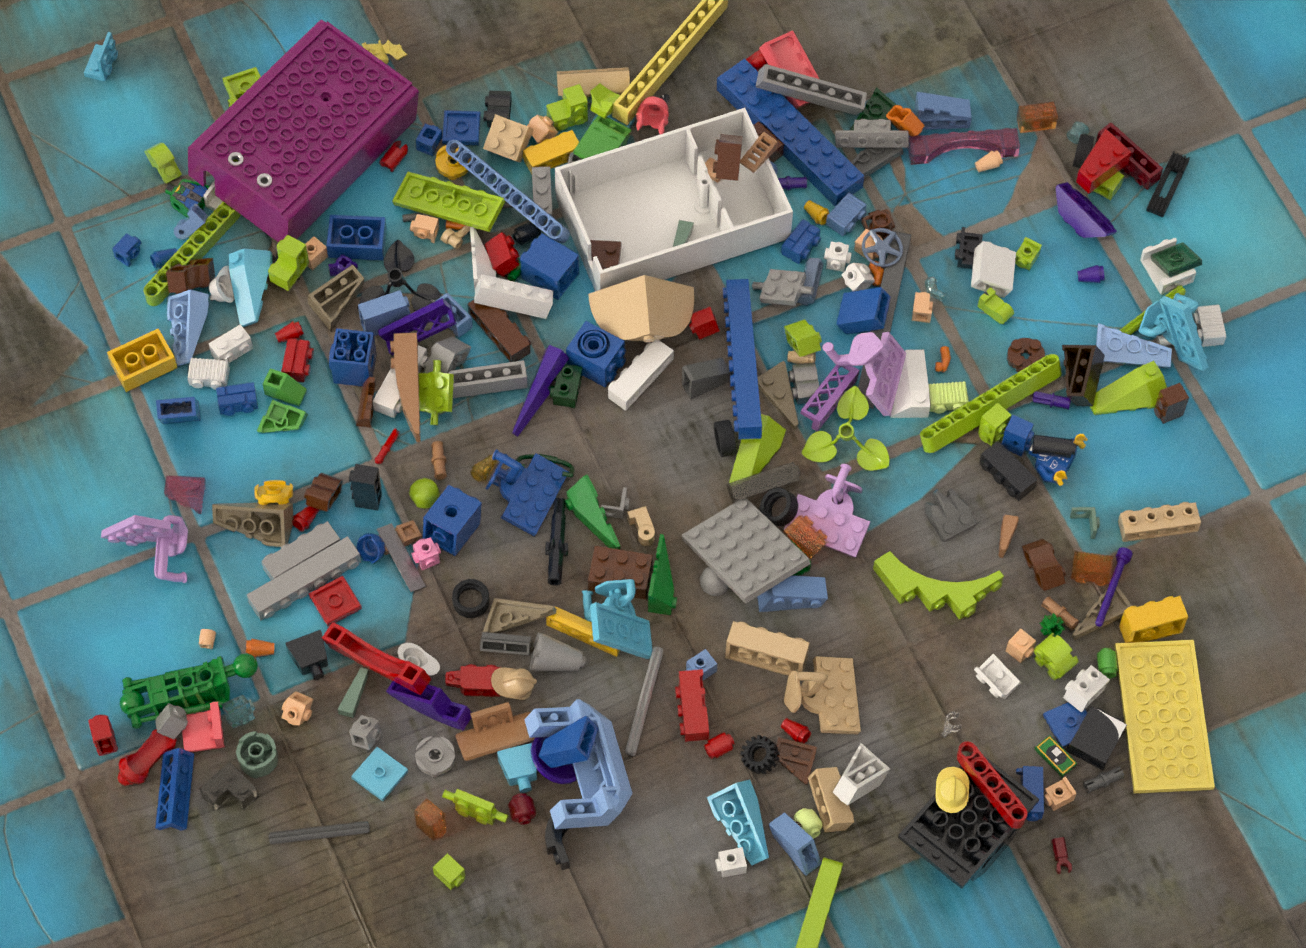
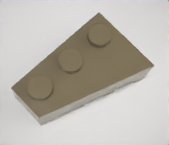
M351 265L308 295V305L330 332L364 287V277L354 265Z

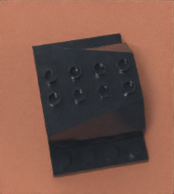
M986 758L1025 806L1028 814L1039 802V798ZM960 765L959 768L967 774V772ZM975 767V770L978 772L984 771L981 767ZM968 774L969 797L967 805L963 810L957 813L945 812L938 806L935 793L898 835L902 842L961 889L970 880L974 881L982 876L1008 847L1020 830V828L1014 829L1007 824ZM992 782L987 783L989 787H996V784ZM1006 798L1000 799L1002 803H1009ZM1019 814L1012 815L1015 819L1022 818Z

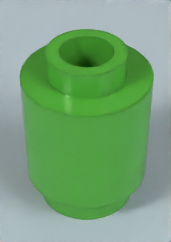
M1103 648L1096 654L1098 671L1108 679L1114 678L1118 672L1116 652L1111 648Z

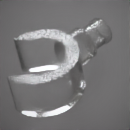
M958 712L947 714L945 727L941 733L942 737L946 738L951 732H957L961 729L962 725H951L948 721L951 718H958Z

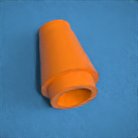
M251 638V640H246V653L254 657L274 655V643Z

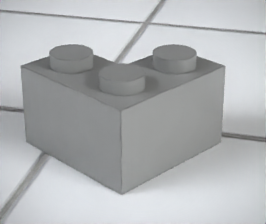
M453 336L436 342L431 348L432 354L430 359L424 365V373L433 371V360H441V372L443 373L455 370L456 366L465 363L471 346Z

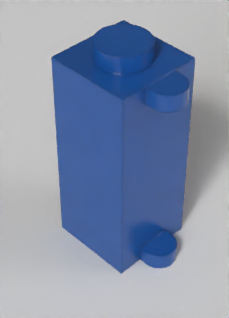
M1023 766L1022 768H1017L1016 774L1021 775V785L1039 798V802L1027 814L1026 819L1028 821L1042 819L1044 813L1043 767Z

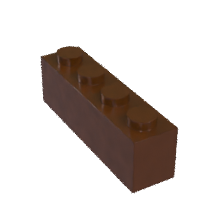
M474 300L467 304L468 314L509 362L519 361L531 353L529 338L520 333L519 327L515 322L512 323L509 320L505 310L474 303Z

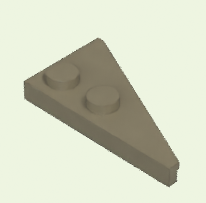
M782 361L757 377L758 388L795 430L798 427V419L786 364Z
M1118 586L1116 587L1103 625L1098 627L1095 621L1106 592L1101 594L1098 602L1094 603L1083 622L1079 623L1075 628V632L1072 634L1074 641L1122 618L1124 610L1132 606Z
M494 598L483 632L498 633L554 615L557 609L549 605Z

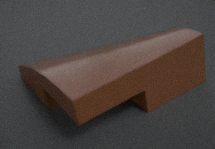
M369 377L363 383L356 426L371 428L374 412L375 377Z

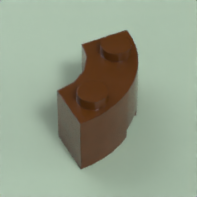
M213 258L190 260L188 265L177 264L167 270L169 293L178 294L197 287H209V283L215 278Z
M1040 539L1022 546L1029 569L1033 568L1034 579L1042 590L1046 591L1066 584L1064 579L1066 576L1065 569L1056 560L1051 543Z

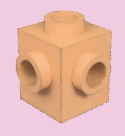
M295 691L283 703L282 719L287 720L291 725L298 726L308 721L312 714L310 709L313 699Z

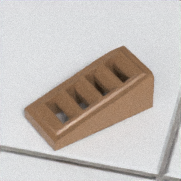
M763 132L742 157L740 164L755 173L777 150L778 142ZM750 158V159H752L753 161H755L756 163L753 164V163H752L751 161H749L748 159Z
M1003 516L999 558H1003L1006 554L1019 522L1018 516Z

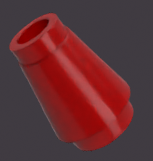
M292 321L275 332V335L280 343L287 341V339H300L304 332L299 321L295 323Z
M311 506L305 507L293 516V526L299 531L307 530L319 509Z
M786 718L781 724V728L796 742L805 744L811 736V731L807 726Z

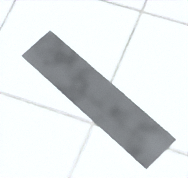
M392 523L378 528L377 531L410 592L426 587Z

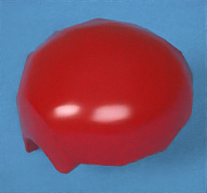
M760 50L746 59L757 71L767 64Z

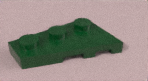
M876 87L872 97L867 101L864 110L856 120H888L886 114L896 104Z

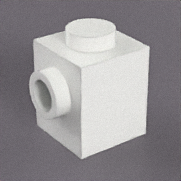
M743 847L718 852V859L715 860L717 871H721L722 878L746 873L747 864Z

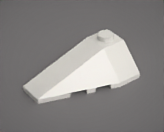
M470 227L475 290L481 274L496 277V271L492 268L490 258L476 229Z
M905 350L907 354L890 418H928L930 397L924 350Z

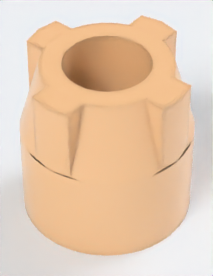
M202 629L200 631V648L213 649L216 637L215 631L210 629Z

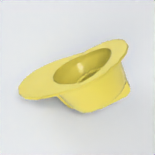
M947 767L937 777L936 802L945 812L957 813L963 810L967 805L969 797V778L962 769Z

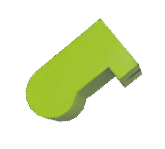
M991 287L979 297L977 307L998 323L1004 324L1014 315L1013 308L998 297L996 291Z

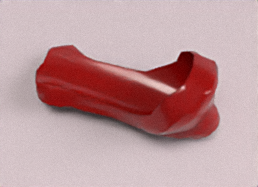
M157 729L153 730L150 737L136 753L126 755L119 760L120 772L117 777L119 783L124 786L144 783L148 777L149 770L160 759L162 754L175 748L177 739L157 733Z

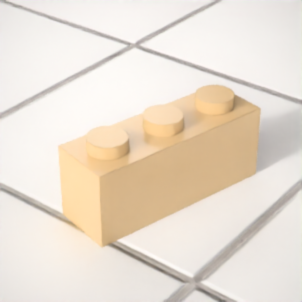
M837 767L816 769L808 777L818 813L823 823L824 832L845 831L854 823V816L849 805L847 806L833 793L841 778Z

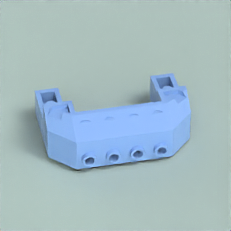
M576 699L570 707L536 708L524 719L529 738L550 737L584 716H588L598 727L589 759L572 763L582 799L560 800L550 810L555 829L608 826L622 812L633 794L612 722L580 699Z

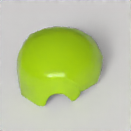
M418 479L409 489L410 498L418 508L428 509L440 497L439 489L431 479Z

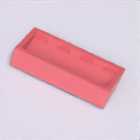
M793 30L764 43L759 48L768 65L819 79ZM785 96L796 109L810 103Z

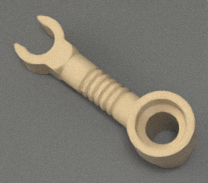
M465 225L458 232L448 228L443 232L441 240L447 245L450 244L455 249H458L463 243L461 239L470 231V226Z

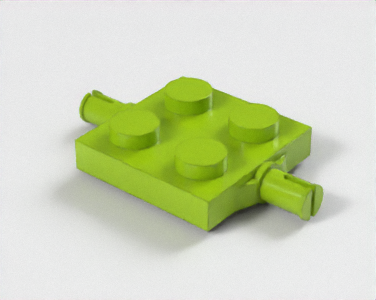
M433 360L432 372L419 373V405L421 412L431 413L430 425H438V414L452 412L454 374L441 372V360Z
M457 789L455 793L445 790L442 798L455 803V809L460 815L476 818V821L486 825L488 823L493 825L495 819L506 823L508 815L499 812L495 808L494 803Z

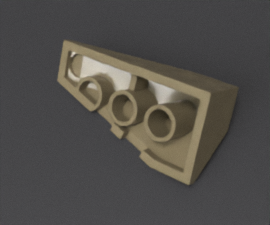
M276 502L267 505H260L258 503L212 504L214 524L233 532L237 531L245 534L247 538L257 539L267 546L282 547L288 544L293 526L292 503L278 504Z

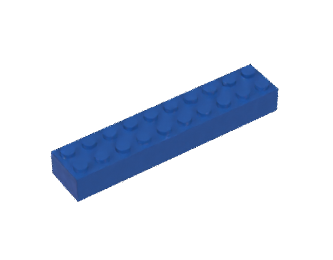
M743 59L717 77V91L737 110L745 108L753 125L760 122L784 144L783 156L835 207L848 193L853 195L863 188L864 175L781 94L756 87L758 71L746 59Z

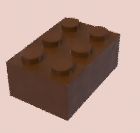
M595 546L588 578V590L595 591L597 585L606 581L633 579L635 581L634 598L646 600L653 555Z

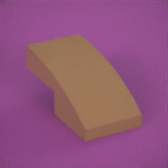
M414 520L397 525L395 528L404 547L422 537ZM386 546L384 552L385 555L390 554Z

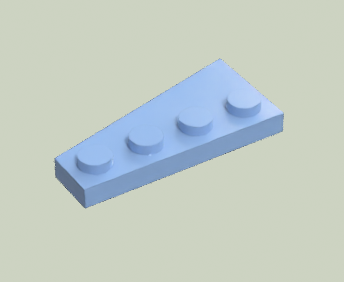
M1098 323L1096 346L1105 355L1104 362L1142 366L1155 361L1159 368L1170 369L1171 348L1140 339L1134 335H1128Z

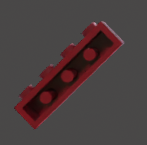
M1110 122L1098 132L1096 143L1104 130L1107 129L1131 151L1129 164L1123 170L1126 174L1131 175L1140 186L1148 190L1160 180L1163 168L1113 123Z

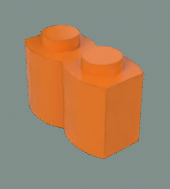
M895 105L886 114L888 120H891V123L898 131H908L909 136H917L923 130L924 124L909 108Z

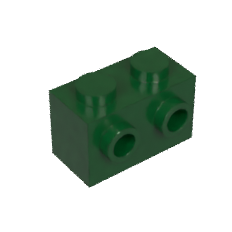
M565 364L554 378L556 383L555 386L551 387L550 397H553V405L576 408L583 376L581 366Z

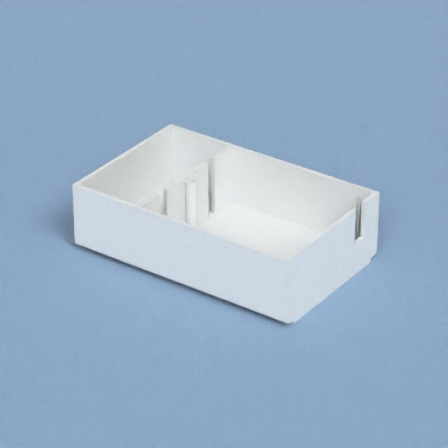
M745 108L555 168L556 199L595 292L643 275L665 280L785 241L789 237L792 228L793 210L769 158L755 173L740 164L738 181L720 179L717 183L710 178L705 165L710 157L717 161L718 155L714 154L716 139H720L721 134L743 136L740 160L758 139L756 130ZM750 158L748 159V160L751 161L753 164L756 163V162L753 161L752 159H750ZM679 220L694 222V229L688 242L673 247ZM590 240L621 241L620 264L602 270L597 256L593 257V260L591 258Z

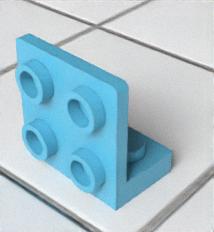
M111 32L107 33L103 45L95 44L84 71L85 77L106 81L107 76L111 74L112 63L116 61L118 56V50H116L115 40Z

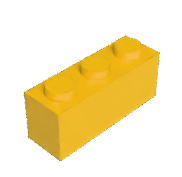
M572 130L562 132L554 138L545 139L537 145L527 147L523 150V160L531 175L532 167L555 168L568 162L570 154L574 151L579 141Z

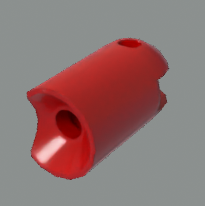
M401 141L394 142L380 159L379 164L382 167H388L393 172L408 153L407 144H404L400 149Z

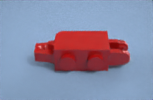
M473 664L461 666V670L446 672L445 683L446 686L460 688L464 696L500 697L492 687L491 677L494 671L501 667L495 665L477 667Z

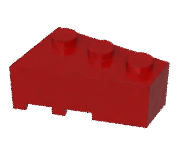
M1105 129L1079 169L1076 183L1090 194L1129 164L1131 151Z

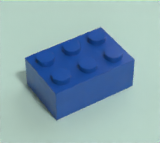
M330 215L326 245L328 258H339L341 254H344V256L350 259L384 260L387 231L385 217Z

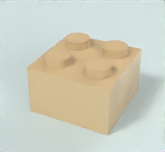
M495 114L483 149L521 163L523 150L528 146L533 128Z

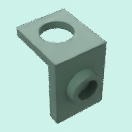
M1072 507L1070 519L1089 518L1091 539H1095L1097 528L1100 526L1099 517H1096L1095 507ZM1077 512H1086L1084 514H1076Z

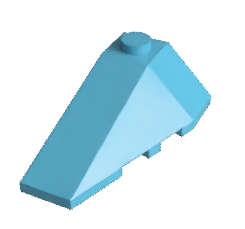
M241 249L229 254V273L239 323L242 327L258 322L263 305L262 295L268 287L266 281L269 274L268 269L272 264L271 251Z
M751 781L737 782L708 796L707 799L714 817L717 821L723 823L729 836L732 835L738 843L737 847H743L744 856L749 863L755 865L768 859L769 855L758 798Z

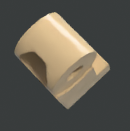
M646 506L628 511L627 520L629 525L635 524L638 531V542L642 546L652 545L655 540V530Z

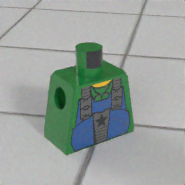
M182 179L178 186L169 183L165 193L170 195L171 206L187 218L189 209L195 203L204 210L206 207L204 194L210 186L205 185L203 187L198 182Z

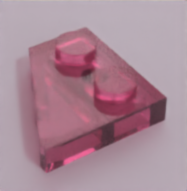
M166 476L164 494L166 497L176 500L179 504L185 507L188 506L194 509L196 513L201 514L206 480L204 477Z

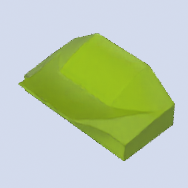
M599 83L590 91L592 97L590 110L605 119L613 112V104L620 95Z

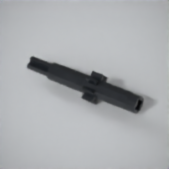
M558 497L555 498L550 542L545 544V555H549L548 584L558 586L562 583L563 556H568V543H564L566 526L565 498L560 499Z

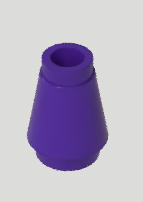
M1095 265L1077 271L1078 282L1100 283V281H1105L1103 266Z

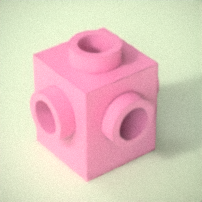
M431 537L420 539L416 544H413L414 552L411 554L416 564L419 563L421 570L440 563L439 554L441 550L437 542L433 543Z

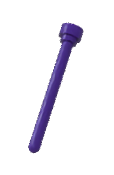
M1121 547L1117 551V565L1095 621L1098 627H1101L1104 623L1123 568L1131 561L1133 553L1128 548Z

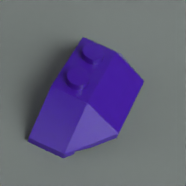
M1066 182L1056 186L1058 213L1067 224H1070L1079 236L1083 238L1106 237L1117 232L1111 221L1077 189L1072 188L1071 184Z

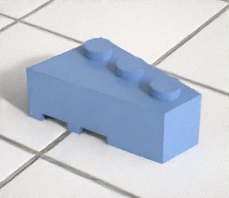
M917 92L914 114L924 124L923 130L970 128L972 118L970 100Z
M788 577L758 596L759 612L821 607L828 599L825 577Z

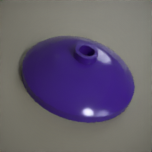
M535 737L531 745V758L536 769L545 778L554 783L570 784L577 781L573 764L550 768L539 757L543 742L548 737Z

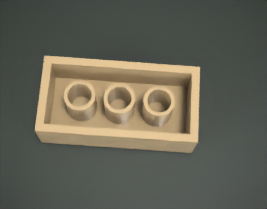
M733 621L726 642L725 658L789 676L795 670L804 672L808 659L809 642L802 638L788 637L781 632L773 633L763 627L755 628L745 622Z

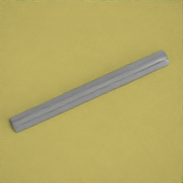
M654 647L625 749L627 755H636L663 656V649L660 647Z

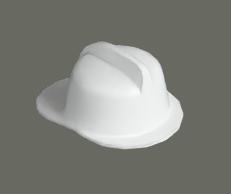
M224 266L209 283L210 300L226 301L228 303L234 301L229 266Z
M404 643L398 648L397 653L401 660L410 661L423 668L429 676L439 672L440 665L438 661L418 645Z

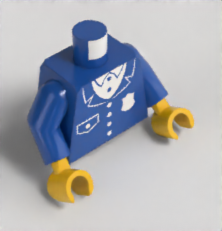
M1078 434L1075 438H1071L1076 447L1079 446L1080 449L1085 448L1086 445L1083 441L1088 439L1084 434ZM1032 446L1028 454L1037 458L1034 468L1044 482L1056 483L1062 486L1064 484L1062 480L1068 479L1066 473L1075 459L1078 448H1076L1075 455H1071V458L1032 454Z

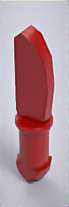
M396 428L382 446L377 457H375L376 464H382L387 453L390 452L391 446L399 435V431Z

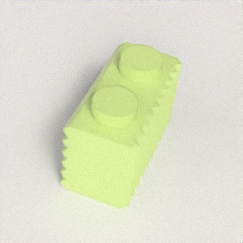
M965 381L928 384L930 397L929 412L940 414L947 410L955 411L969 402Z

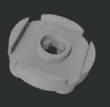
M429 736L423 739L417 745L415 753L418 768L431 777H437L448 772L455 762V752L452 743L441 736L440 738ZM439 752V759H431V753L437 754Z

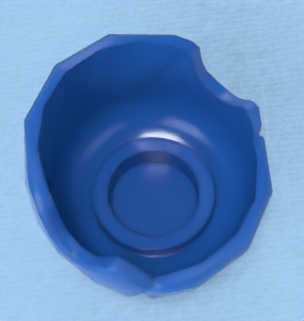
M366 533L358 539L357 551L363 558V561H369L373 564L383 557L385 543L380 536Z

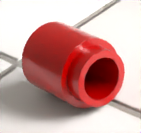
M722 732L708 740L704 748L710 759H717L733 750L732 745L735 743L730 734L726 735Z

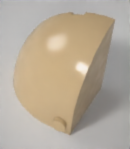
M647 275L588 294L591 312L599 327L622 340L653 342L680 334L689 324L694 308V287Z

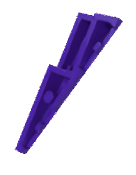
M551 345L545 349L513 428V435L519 436L550 394L548 390L549 385L569 360L563 350Z

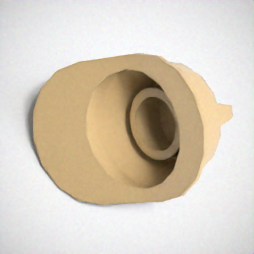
M498 668L491 677L492 687L500 696L518 700L529 698L534 685L537 683V680L533 678L528 670L521 668Z

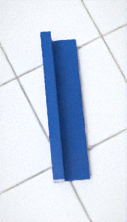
M177 748L163 754L155 829L162 830L168 827L180 831L187 829L194 753ZM173 757V761L169 766L170 758ZM168 794H169V799H168V801H167L166 804H165L166 797H167ZM167 813V821L163 822L164 816Z

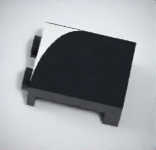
M1091 706L1072 739L1067 752L1103 771L1119 739L1124 734L1127 724L1120 718H1113L1106 714L1104 710Z

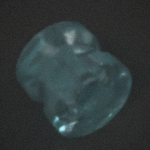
M1076 121L1073 123L1072 129L1067 132V138L1071 142L1078 144L1080 134L1088 135L1090 130L1084 123Z

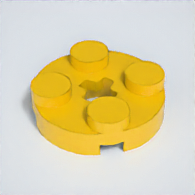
M446 145L438 150L435 162L436 169L441 175L449 180H456L469 172L459 162L455 164L450 163V159H455L446 152Z
M283 480L265 481L263 486L259 487V484L254 487L255 498L260 505L276 502L278 504H287L293 496V485L290 483L288 486L286 481Z

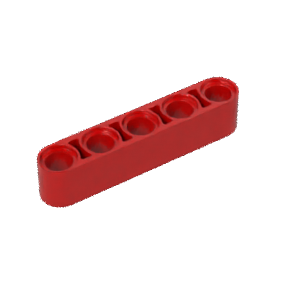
M965 741L961 743L957 752L958 763L1007 824L1014 829L1021 828L1027 817L1025 806L972 742ZM968 751L971 753V756H965L962 752ZM975 767H981L984 771L978 772L975 770ZM992 782L996 784V787H989L987 783ZM1006 798L1009 803H1002L1000 799ZM1019 814L1022 818L1015 819L1012 815Z

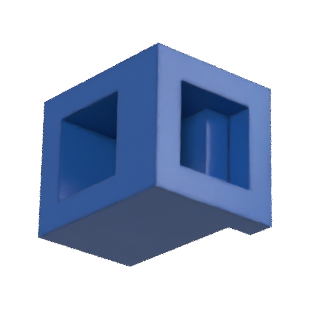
M425 123L416 138V149L433 156L442 139V130L437 126Z
M126 233L112 248L114 257L130 267V261L138 256L142 242L136 236L132 237Z

